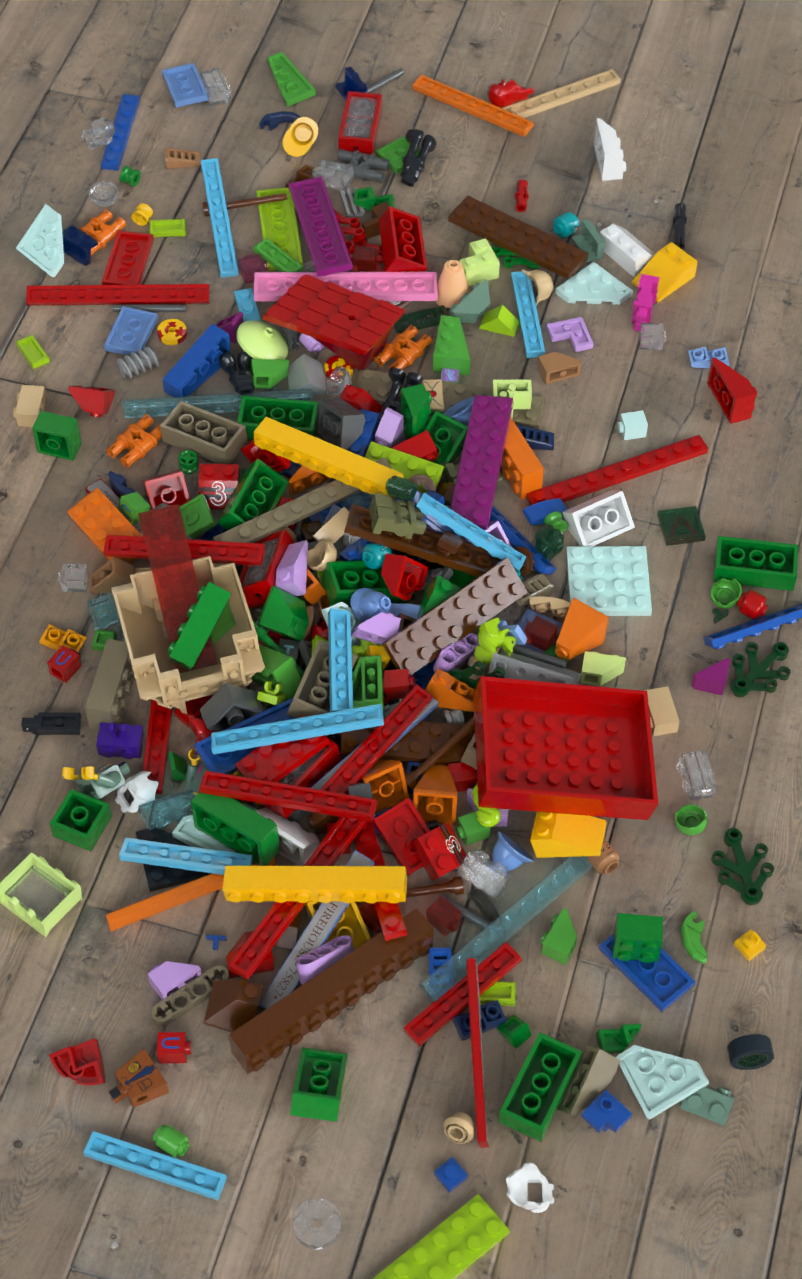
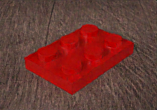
M408 797L372 821L398 864L406 867L407 877L423 867L411 843L430 832Z

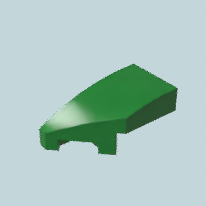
M625 1024L620 1029L598 1030L596 1038L599 1049L608 1054L624 1052L641 1029V1024Z

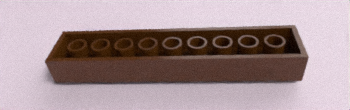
M417 908L403 917L407 930L406 936L385 941L383 932H380L229 1034L233 1056L247 1074L260 1070L265 1065V1062L271 1058L279 1057L284 1052V1049L290 1045L298 1044L303 1039V1036L309 1032L317 1031L322 1026V1023L328 1019L336 1018L341 1010L347 1006L355 1005L363 995L374 992L379 984L384 981H390L401 969L409 968L414 963V960L420 956L428 955L429 948H433V926Z

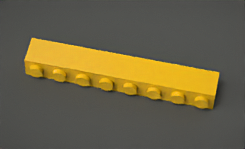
M265 417L254 431V444L259 448L275 453L277 456H282L294 463L301 464L313 471L320 472L327 477L339 480L372 495L377 493L391 496L392 500H394L403 488V473L271 418Z
M225 866L222 889L225 900L235 903L240 901H253L256 903L263 901H275L278 903L286 901H298L300 903L308 901H320L322 903H329L331 901L344 903L406 902L407 873L405 866Z

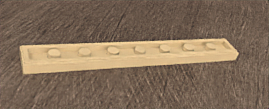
M611 69L502 109L526 118L618 85L621 79Z

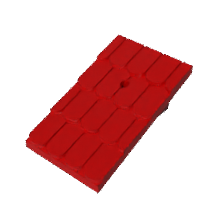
M303 275L268 309L262 319L314 338L360 371L366 369L374 361V357L382 352L394 324L404 314L405 309L382 299L379 301L360 292L350 291L332 282L327 283L313 276Z

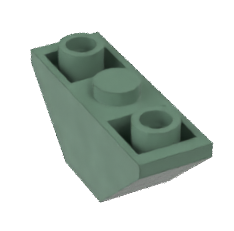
M486 279L480 284L477 282L472 287L470 294L465 293L460 299V303L458 305L455 303L450 308L449 316L459 317L461 323L475 324L486 313L491 304L488 281Z

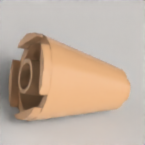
M449 260L444 264L437 284L438 301L435 302L443 309L447 310V308H451L455 303L458 305L465 293L470 294L463 266L457 260Z

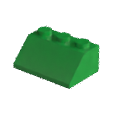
M424 384L401 389V414L404 415V435L406 440L423 433L430 421L431 407L429 402L432 401L430 391H426Z

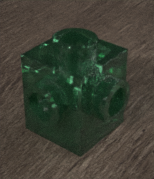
M548 525L544 530H539L535 536V548L548 561H551L564 548V535L560 530L553 528L551 525Z

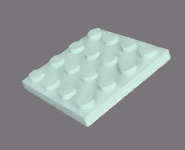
M567 546L566 556L570 603L573 598H576L606 616H651L652 605L646 546Z

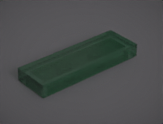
M444 305L402 315L394 324L396 333H402L409 325L415 326L417 330L439 325L441 315H449Z

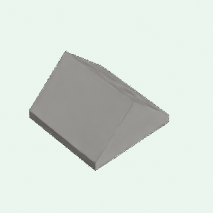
M304 353L289 365L287 377L290 398L327 395L324 364Z

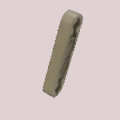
M221 965L214 966L157 1003L151 1010L153 1023L157 1026H166L208 999L212 990L209 982H212L213 986L214 980H219L218 978L215 979V974L223 975V980H229L227 968ZM197 985H204L207 989L203 994H196L194 988ZM179 997L187 999V1004L183 1007L176 1006L174 1002ZM169 1004H171V1007H172V1009H173V1011H174L173 1013H172V1010L169 1009V1006H168ZM161 1011L162 1013H165L166 1017H158V1012Z

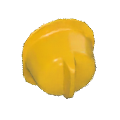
M308 117L298 118L283 138L284 150L293 157L304 155L318 136L317 124Z

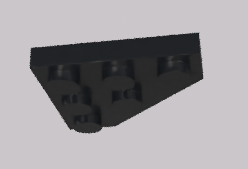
M158 827L136 832V837L139 840L190 846L173 838L172 834ZM143 864L150 892L188 883L212 874Z

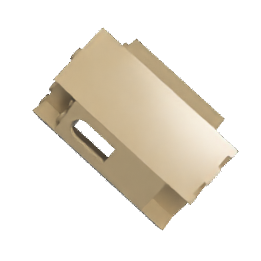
M211 556L133 574L130 575L131 583L111 588L140 699L146 701L152 699L157 701L158 705L170 709L175 707L180 709L182 713L187 714L185 701L213 695L225 683L245 688L252 681L251 677L256 672L260 673L265 669L259 649L258 636L234 563H212ZM208 582H211L231 593L228 603L236 625L209 649L203 648L192 671H188L169 661L170 655L167 654V651L173 640L177 642V637L175 633L169 635L167 631L181 624L182 619L187 616L192 604L197 605L199 600L196 598L202 585L207 586Z

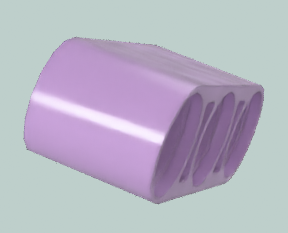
M470 633L456 644L453 642L443 649L433 665L434 672L438 668L448 672L451 669L460 668L465 665L470 657L474 655L475 647L479 646L478 636Z
M339 936L297 958L296 965L300 983L305 984L354 951L352 937Z

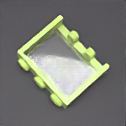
M32 852L0 882V903L45 937L79 901L83 900L81 886L76 881H70L61 870L52 868L43 857H37Z

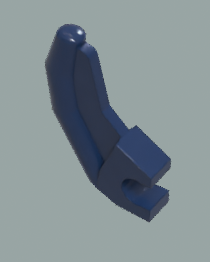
M286 111L266 114L261 119L260 129L268 125L269 131H272L280 123L295 122L301 117L296 113Z

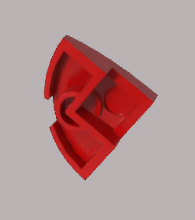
M91 1039L74 1047L69 1046L49 1054L53 1066L64 1078L69 1077L75 1080L76 1084L87 1086L105 1083L103 1060L97 1039Z

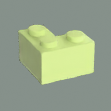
M487 239L470 242L469 257L459 260L463 266L468 286L475 285L477 282L481 283L484 279L490 281L499 278L500 262Z
M493 380L492 396L513 398L512 420L514 409H531V380Z

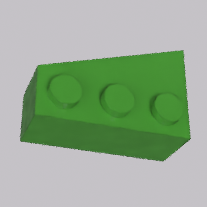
M441 315L433 355V371L441 372V368L460 369L461 375L470 376L471 360L460 318Z
M259 644L265 669L260 673L256 672L251 679L260 685L270 680L272 681L271 688L275 690L276 684L281 683L282 691L280 693L286 694L285 701L293 698L301 682L296 668V661L291 656Z
M381 655L360 657L352 675L353 708L381 704L383 717L385 718Z

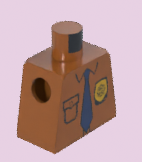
M145 1049L137 1053L116 1071L115 1076L119 1085L108 1091L115 1104L127 1097L133 1107L169 1093L165 1079Z

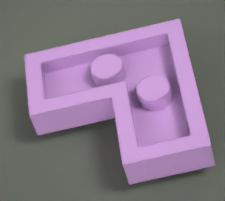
M582 317L547 324L546 329L552 342L570 339L575 352L593 348V341Z

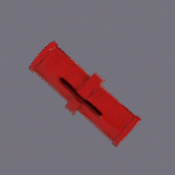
M519 180L517 182L515 209L518 212H525L527 210L529 194L527 192L528 182L526 180Z

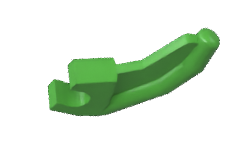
M694 911L686 917L680 932L686 951L693 959L704 964L707 962V952L700 942V936L705 921L702 920L700 923H695L693 920L697 918V913Z

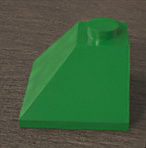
M272 586L257 624L287 639L301 641L309 624L305 601Z

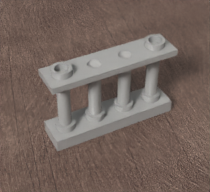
M501 649L500 654L494 652L488 673H491L496 667H501L505 670L504 678L575 685H578L581 676L580 672L560 668L514 652L511 653V657H508L503 649Z

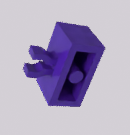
M100 723L96 742L98 755L108 758L113 756L126 759L141 758L144 742L143 726Z

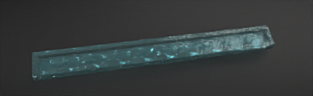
M312 389L264 391L243 395L313 401ZM238 393L123 400L122 408L124 418H139L145 414H148L150 417L168 416L180 401L211 413L240 411L242 395Z
M585 856L569 857L419 984L429 999L435 1002L467 975V959L475 958L478 966L592 868L591 863Z

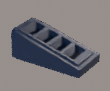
M516 425L531 449L554 450V433Z

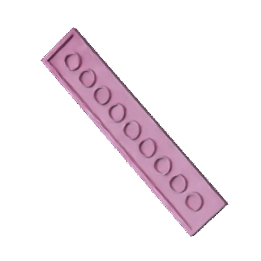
M255 272L254 301H278L303 275H310L327 283L332 282L350 291L360 292L379 301L380 299L391 302L438 301L437 272H339L317 277L316 272Z

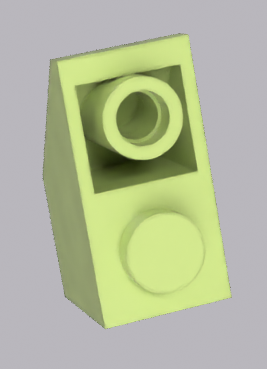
M585 651L580 683L602 686L624 673L626 658L618 655Z

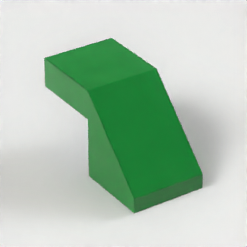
M372 187L355 189L354 204L371 211L372 207L388 202L389 206L394 208L395 198L393 194L376 197Z

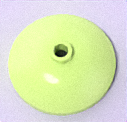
M251 320L243 322L238 327L236 332L238 343L252 358L285 360L287 357V342L283 335L273 326L262 321Z

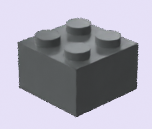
M225 683L200 709L207 729L221 732L263 712L264 708L261 701L257 700V692Z

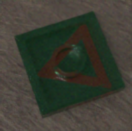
M696 506L658 511L657 516L666 546L705 541L706 536Z

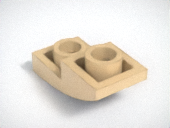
M343 507L313 537L318 542L328 540L334 544L345 534L344 530L349 511Z
M529 597L530 606L533 611L545 613L551 610L554 617L557 616L559 618L566 617L571 604L568 601L554 597Z

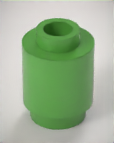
M162 1124L153 1136L156 1146L174 1158L185 1155L190 1146L188 1143L189 1137L170 1125Z

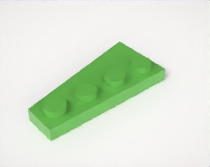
M283 52L267 57L269 67L287 107L316 95L315 88Z

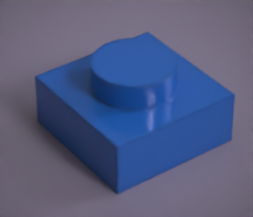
M453 1157L434 1171L435 1177L449 1193L468 1178V1174Z

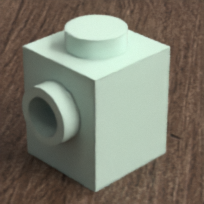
M643 410L621 414L620 422H617L618 432L622 433L624 440L646 437L648 423Z

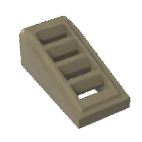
M543 574L536 575L523 582L527 593L515 602L521 607L530 603L529 597H549L553 584Z

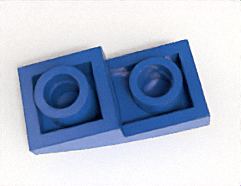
M561 498L533 504L524 508L522 512L530 525L544 524L545 517L550 513L558 511L563 516L562 512L568 509Z

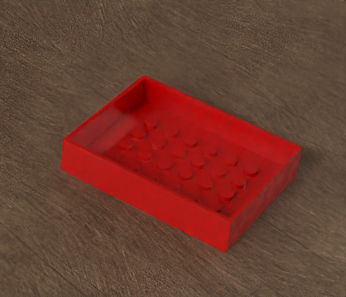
M480 677L473 693L478 807L649 820L658 805L647 691Z

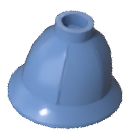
M474 397L467 398L451 406L443 414L468 426Z
M361 588L352 594L350 605L356 618L363 623L381 612L389 613L391 601L381 592L370 588Z
M500 831L497 832L498 840L493 847V860L490 862V865L496 872L499 873L501 870L511 871L523 863L535 861L530 854Z

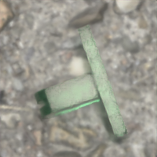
M717 608L713 609L712 613L715 615L714 624L728 616L729 610L726 609L721 612Z

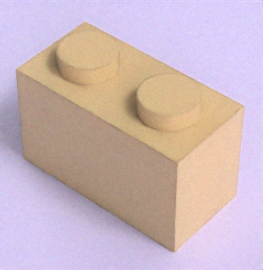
M22 385L21 391L17 393V407L13 409V417L16 418L18 426L33 427L40 411L45 410L47 396L44 386Z
M669 687L644 690L648 693L652 735L659 736L678 732L680 720Z

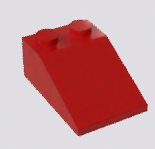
M712 358L707 384L729 423L733 424L751 419L755 398L757 397L756 388L751 385L747 378L717 358Z

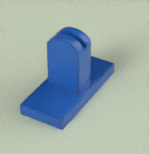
M206 935V940H213V950H218L219 941H227L226 936Z

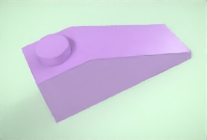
M307 540L288 545L276 569L275 587L295 597L306 594Z

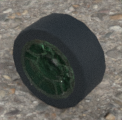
M744 1035L734 1039L727 1046L731 1066L735 1069H758L768 1065L774 1059L771 1040L766 1035Z

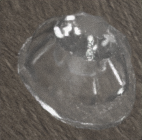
M98 182L89 189V197L96 205L107 207L116 202L118 188L111 182Z
M340 366L336 368L330 375L326 385V393L329 396H340L346 384L352 385L351 376L345 367Z

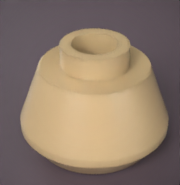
M457 1112L445 1120L443 1129L446 1136L452 1142L464 1144L473 1139L474 1121L468 1114Z

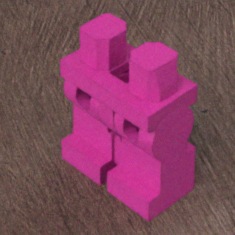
M641 274L637 300L634 301L632 324H634V331L644 332L646 326L650 327L652 307L657 299L659 277Z

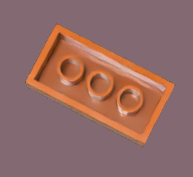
M510 418L500 468L504 479L510 482L513 493L517 494L520 500L526 498V493L542 488L544 467L512 418Z
M98 487L67 511L74 524L108 561L113 557L103 554L107 535L143 537ZM116 557V558H118V559H120V560H122V561H125V562H127V563H129V564L136 559V558Z

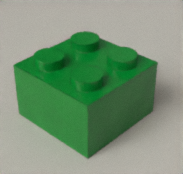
M40 411L32 427L37 452L74 461L82 444L77 419L57 415L52 412Z
M70 789L49 824L53 837L92 852L112 815L108 803Z
M617 913L613 933L612 958H618L621 961L641 960L644 963L658 962L663 942V917Z

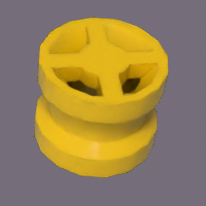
M140 203L132 213L131 218L137 225L145 226L152 217L153 210L147 204Z

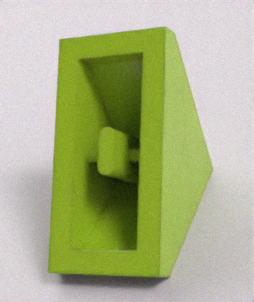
M501 305L484 313L479 329L515 337L519 320L504 305Z

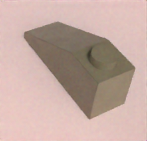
M587 1045L558 1110L575 1116L612 1081L620 1060L599 1048Z

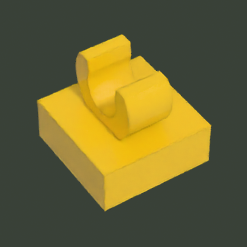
M752 929L734 941V946L748 961L766 948V944L761 940V937Z

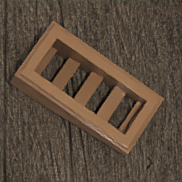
M164 148L167 169L201 166L200 152Z

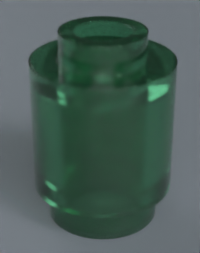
M394 475L388 479L386 490L388 495L404 500H412L417 492V484L413 483L412 480Z

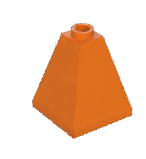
M573 598L556 642V655L561 659L566 658L570 660L585 653V651L602 645L605 641L609 617Z
M379 759L359 781V783L363 784L370 783L372 797L377 799L375 814L399 804L409 797L401 761Z
M442 764L433 765L426 771L414 788L413 805L426 823L437 820L438 824L444 825L449 822L450 825H456L458 792L448 766Z

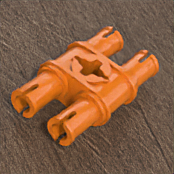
M105 209L97 217H92L84 227H80L78 234L69 240V244L74 249H78L85 241H89L90 243L83 247L82 250L86 256L91 257L97 250L104 249L108 242L115 239L118 230H122L126 226V222L123 218L118 217L112 224L107 225L106 223L113 218V215L109 210L107 212V209Z
M409 325L402 333H397L393 340L384 345V350L374 357V361L382 367L389 359L393 358L396 361L388 369L395 367L403 370L405 367H410L418 357L423 355V350L433 342L432 338L429 335L427 337V334H423L418 341L413 342L411 339L418 334V330L415 326Z
M145 414L138 422L130 424L127 430L119 434L116 441L106 449V453L114 459L124 449L129 450L120 459L121 464L129 468L136 460L144 458L147 452L157 446L158 441L162 438L161 424H158L150 433L145 432L154 423L153 419L148 414Z

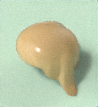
M522 269V272L535 283V288L538 292L535 302L537 306L539 302L550 297L553 290L552 278L547 272L542 270L526 271Z
M328 540L320 541L313 549L308 550L307 565L309 568L315 571H324L327 562H336L337 550L333 543Z

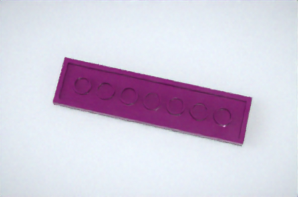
M323 177L289 183V191L317 277L352 270V262Z
M475 395L450 509L483 530H488L514 403L513 398Z

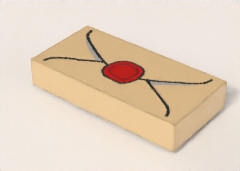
M442 379L423 380L425 389L430 391L432 401L429 402L431 413H435V411L444 412Z

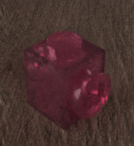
M248 254L239 259L240 273L245 284L254 282L255 272L268 271L267 263L262 260L260 254Z

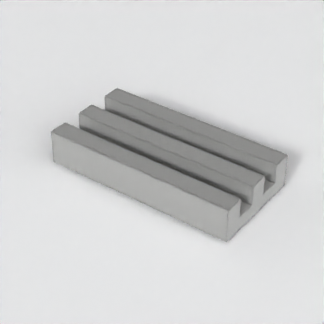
M353 187V190L347 188L345 192L343 189L340 190V197L348 218L365 216L364 208L358 206L359 212H357L352 195L355 194L357 187ZM345 196L349 198L353 213H350Z

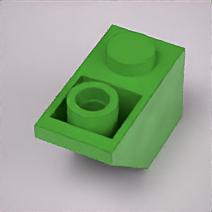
M251 359L250 371L253 373L255 388L271 389L286 378L289 360Z
M563 908L559 915H554L550 924L552 928L549 932L545 931L540 943L543 944L542 954L566 965L576 947L577 935L567 909Z

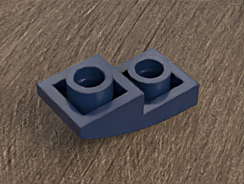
M112 471L108 473L110 486L119 498L135 492L132 488H127L126 479L122 475Z
M498 1000L480 1005L482 1033L506 1022L507 1019ZM469 1013L454 1017L453 1022L461 1040L471 1038Z

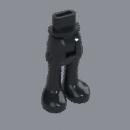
M411 129L406 133V141L410 146L402 160L401 182L409 187H413L414 183L418 181L419 175L424 171L428 153L433 152L437 145L436 140L431 135H426L423 138L424 132L418 129ZM421 142V150L417 158L415 155Z
M244 350L241 351L237 357V365L240 371H237L234 355L230 352L222 353L219 357L220 367L229 374V381L235 391L242 396L253 394L255 386L253 373L250 371L251 359L254 358Z
M391 367L388 376L392 380V387L386 401L383 402L382 416L387 407L401 414V399L400 402H396L402 385L405 380V388L422 384L423 377L414 372H408L406 377V373L403 370Z

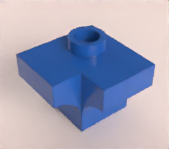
M605 1090L582 1112L581 1117L598 1133L601 1130L606 1132L608 1129L616 1133L632 1117V1113Z

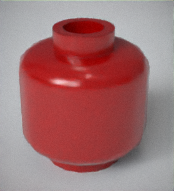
M749 590L747 593L743 592L737 603L739 613L751 619H757L759 615L764 616L768 605L765 604L766 597L753 590Z

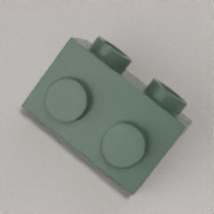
M589 219L583 220L581 234L572 236V242L577 248L588 253L586 262L603 258L604 247L606 246L605 239L599 235L596 226Z
M707 1084L683 1099L680 1108L725 1126L735 1096L731 1095L732 1091L727 1088L718 1086V1089H715Z

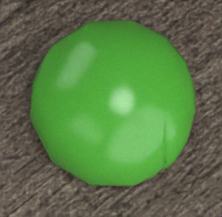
M722 578L712 586L710 590L711 600L719 608L729 609L734 607L742 595L740 583L734 578L732 580Z
M689 804L682 806L675 812V825L682 834L694 836L700 834L706 828L708 822L707 813L700 806Z

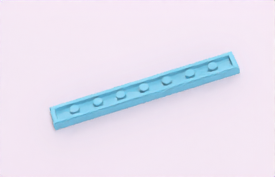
M218 158L200 160L221 278L239 276Z
M381 704L215 732L211 733V748L214 755L384 725L383 708Z

